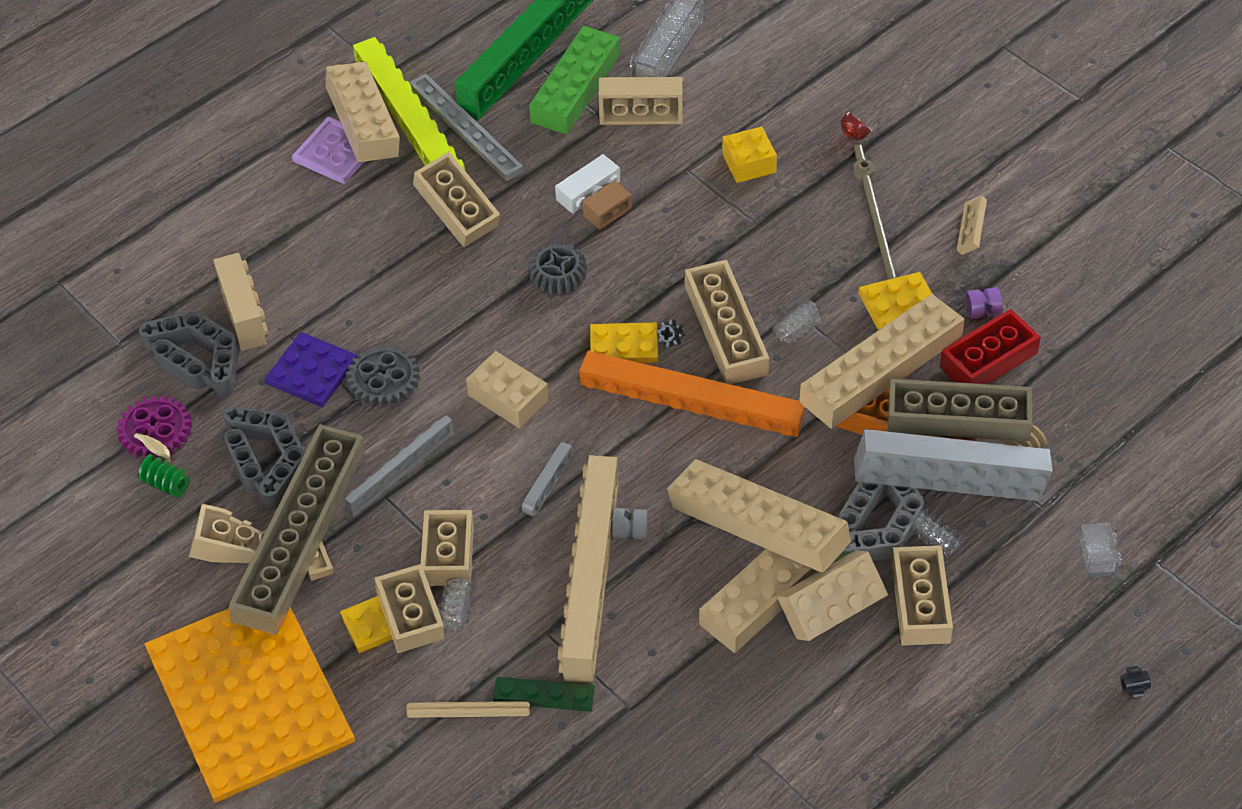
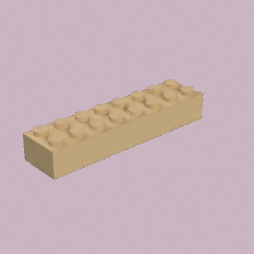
M931 294L803 382L800 387L799 402L832 429L890 388V379L905 378L942 352L944 348L959 340L963 334L965 319Z
M697 459L667 488L673 509L822 573L851 543L847 521Z

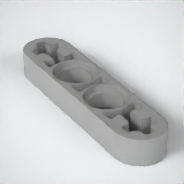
M564 442L559 444L527 494L522 505V513L532 517L536 516L571 461L574 446Z

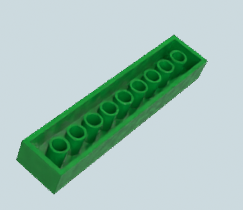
M535 0L529 4L527 9L504 30L503 34L498 39H495L492 45L482 52L480 57L456 79L457 104L473 119L479 121L594 0Z

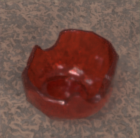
M849 111L841 119V129L849 139L855 141L863 140L872 131Z

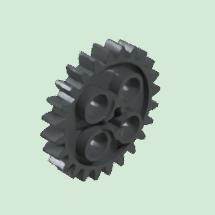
M387 344L383 346V349H379L375 345V351L366 348L367 354L359 352V359L353 358V365H348L349 371L346 372L350 393L355 394L356 400L361 399L363 405L369 401L372 408L376 403H379L380 408L383 407L384 403L392 407V402L394 401L400 405L401 398L408 400L407 393L414 394V388H418L420 371L416 358H412L410 352L405 354L404 348L397 351L396 345L391 349H388Z

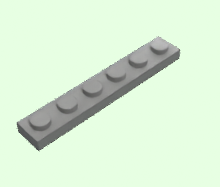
M445 415L442 419L434 422L425 433L418 435L408 447L401 449L398 455L391 461L384 463L380 470L366 478L362 485L349 492L345 498L347 512L353 517L356 516L454 434L452 419Z

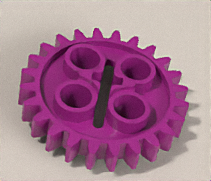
M152 395L149 401L146 397H143V403L141 404L138 401H134V408L127 406L129 413H121L123 419L118 420L119 427H116L119 442L122 444L123 449H127L129 455L135 453L136 458H139L143 454L145 458L152 454L156 459L158 455L151 452L142 441L134 437L135 433L160 441L174 455L175 447L182 449L181 442H188L187 436L192 434L190 428L193 426L190 413L187 412L186 406L181 405L180 400L174 403L173 397H170L166 401L164 395L159 400H156L155 395Z

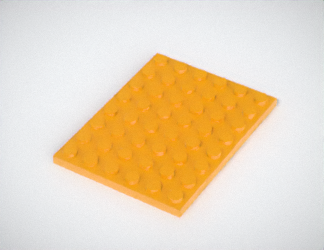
M291 607L277 635L231 622L228 608L144 643L214 803L356 742Z

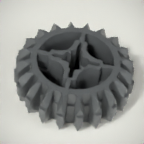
M556 242L554 246H550L547 243L546 248L540 247L538 252L533 253V257L529 261L528 272L530 280L534 283L536 289L541 288L543 293L549 291L550 295L554 292H557L559 296L562 292L569 294L570 289L576 291L578 286H582L583 280L587 276V263L584 255L581 254L580 249H575L573 245L567 247L565 242L562 245H558Z

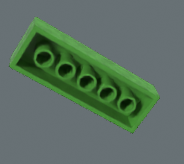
M583 26L530 103V123L568 135L599 88V77H606L619 58L620 37Z

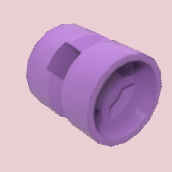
M998 287L987 288L983 292L980 290L966 291L965 307L970 320L983 318L984 314L988 317L1002 314V297Z

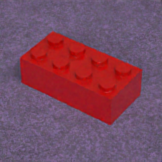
M1009 309L944 348L941 352L940 368L955 383L989 384L1038 354L1041 336L1012 309Z

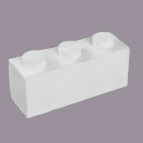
M602 154L555 186L556 201L574 214L578 210L583 209L582 202L588 196H592L601 190L603 186L610 184L614 180L620 183V167Z

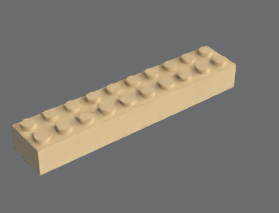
M589 455L588 465L584 464L583 466L584 484L581 483L580 498H582V501L578 503L577 516L579 517V523L576 522L575 537L577 538L576 542H573L572 557L574 559L573 563H570L569 569L571 582L567 584L566 595L568 603L564 605L565 624H562L561 639L563 640L562 645H559L558 660H560L559 673H563L564 683L585 685L594 684L612 540L614 508H616L618 492L617 457Z

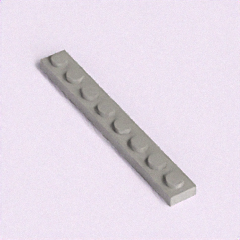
M426 73L409 82L412 91L505 181L523 172V165Z

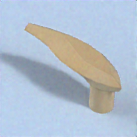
M135 433L134 437L142 441L151 452L160 456L163 462H171L169 450L165 445L152 437Z

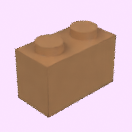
M614 180L610 184L603 186L601 190L592 196H588L582 202L583 216L601 230L632 209V194Z

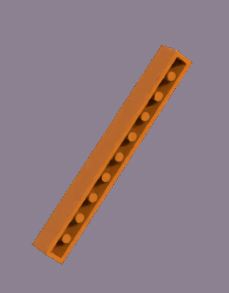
M587 351L579 370L580 385L588 388H596L609 393L625 395L633 399L637 398L654 404L670 406L674 409H683L696 414L712 416L720 420L736 422L740 425H749L762 430L774 431L786 436L798 437L805 418L806 407L798 400L597 352Z

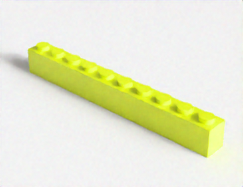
M376 37L354 44L353 49L356 62L367 63L387 109L425 166L445 153L450 152L465 170L462 160L457 159L454 148L448 146L445 135L438 131L435 120L430 119L427 108L425 106L422 107L418 95L413 94L410 83L403 79L401 70L399 68L396 69L393 58L386 54L383 43L380 44Z

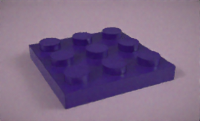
M300 332L264 378L265 383L323 408L347 376L346 372L349 371L348 365H353L352 359H358V356Z

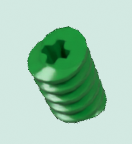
M152 454L145 457L138 471V478L141 482L155 487L157 490L163 491L168 495L170 494L174 498H180L186 492L190 483V477L185 476L184 469H178L175 465L170 466L169 462H163L161 458L155 459V456Z

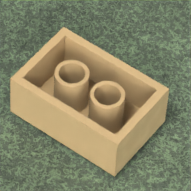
M497 351L466 378L469 397L519 429L549 401L548 383Z
M424 510L421 564L429 586H471L474 533L472 510Z
M422 564L375 577L376 593L397 653L444 639V625Z

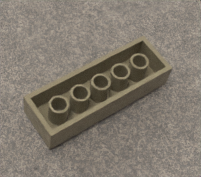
M890 379L888 432L1029 441L1032 429V387Z

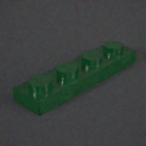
M496 677L493 702L528 701L532 707L592 712L595 685Z

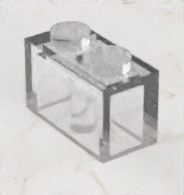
M1110 523L1081 524L1078 539L1087 578L1116 576L1118 566L1122 564L1120 551H1116L1117 536L1116 532H1112Z

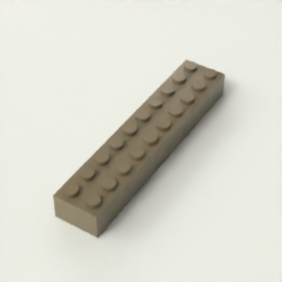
M319 424L229 604L231 622L277 635L364 454L363 436Z

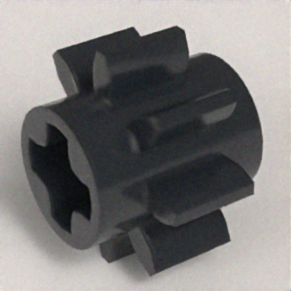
M670 319L669 323L662 321L661 329L656 331L660 336L659 342H666V347H672L673 343L680 345V339L682 336H686L682 329L684 325H677L676 319Z
M1138 666L1127 667V673L1120 676L1123 692L1129 693L1133 698L1145 696L1144 691L1151 688L1148 672L1146 670L1142 671V668H1138Z

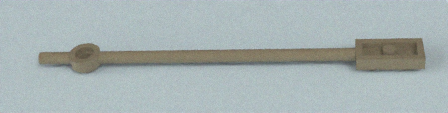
M857 144L854 146L857 162L854 164L853 174L857 179L863 181L888 280L897 278L871 182L875 166L871 161L865 159L862 145Z

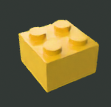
M762 126L722 137V155L736 183L776 173L777 154Z

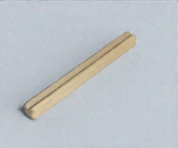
M528 701L408 703L406 713L409 718L529 716L530 703Z

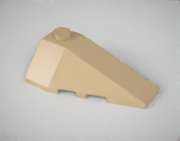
M202 504L189 557L209 562L250 563L266 531L261 532L257 530L247 520L242 522L232 517V512L226 509Z

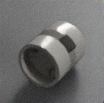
M614 508L613 539H627L628 536H631L633 540L647 539L648 509H634L633 512H629L628 508Z

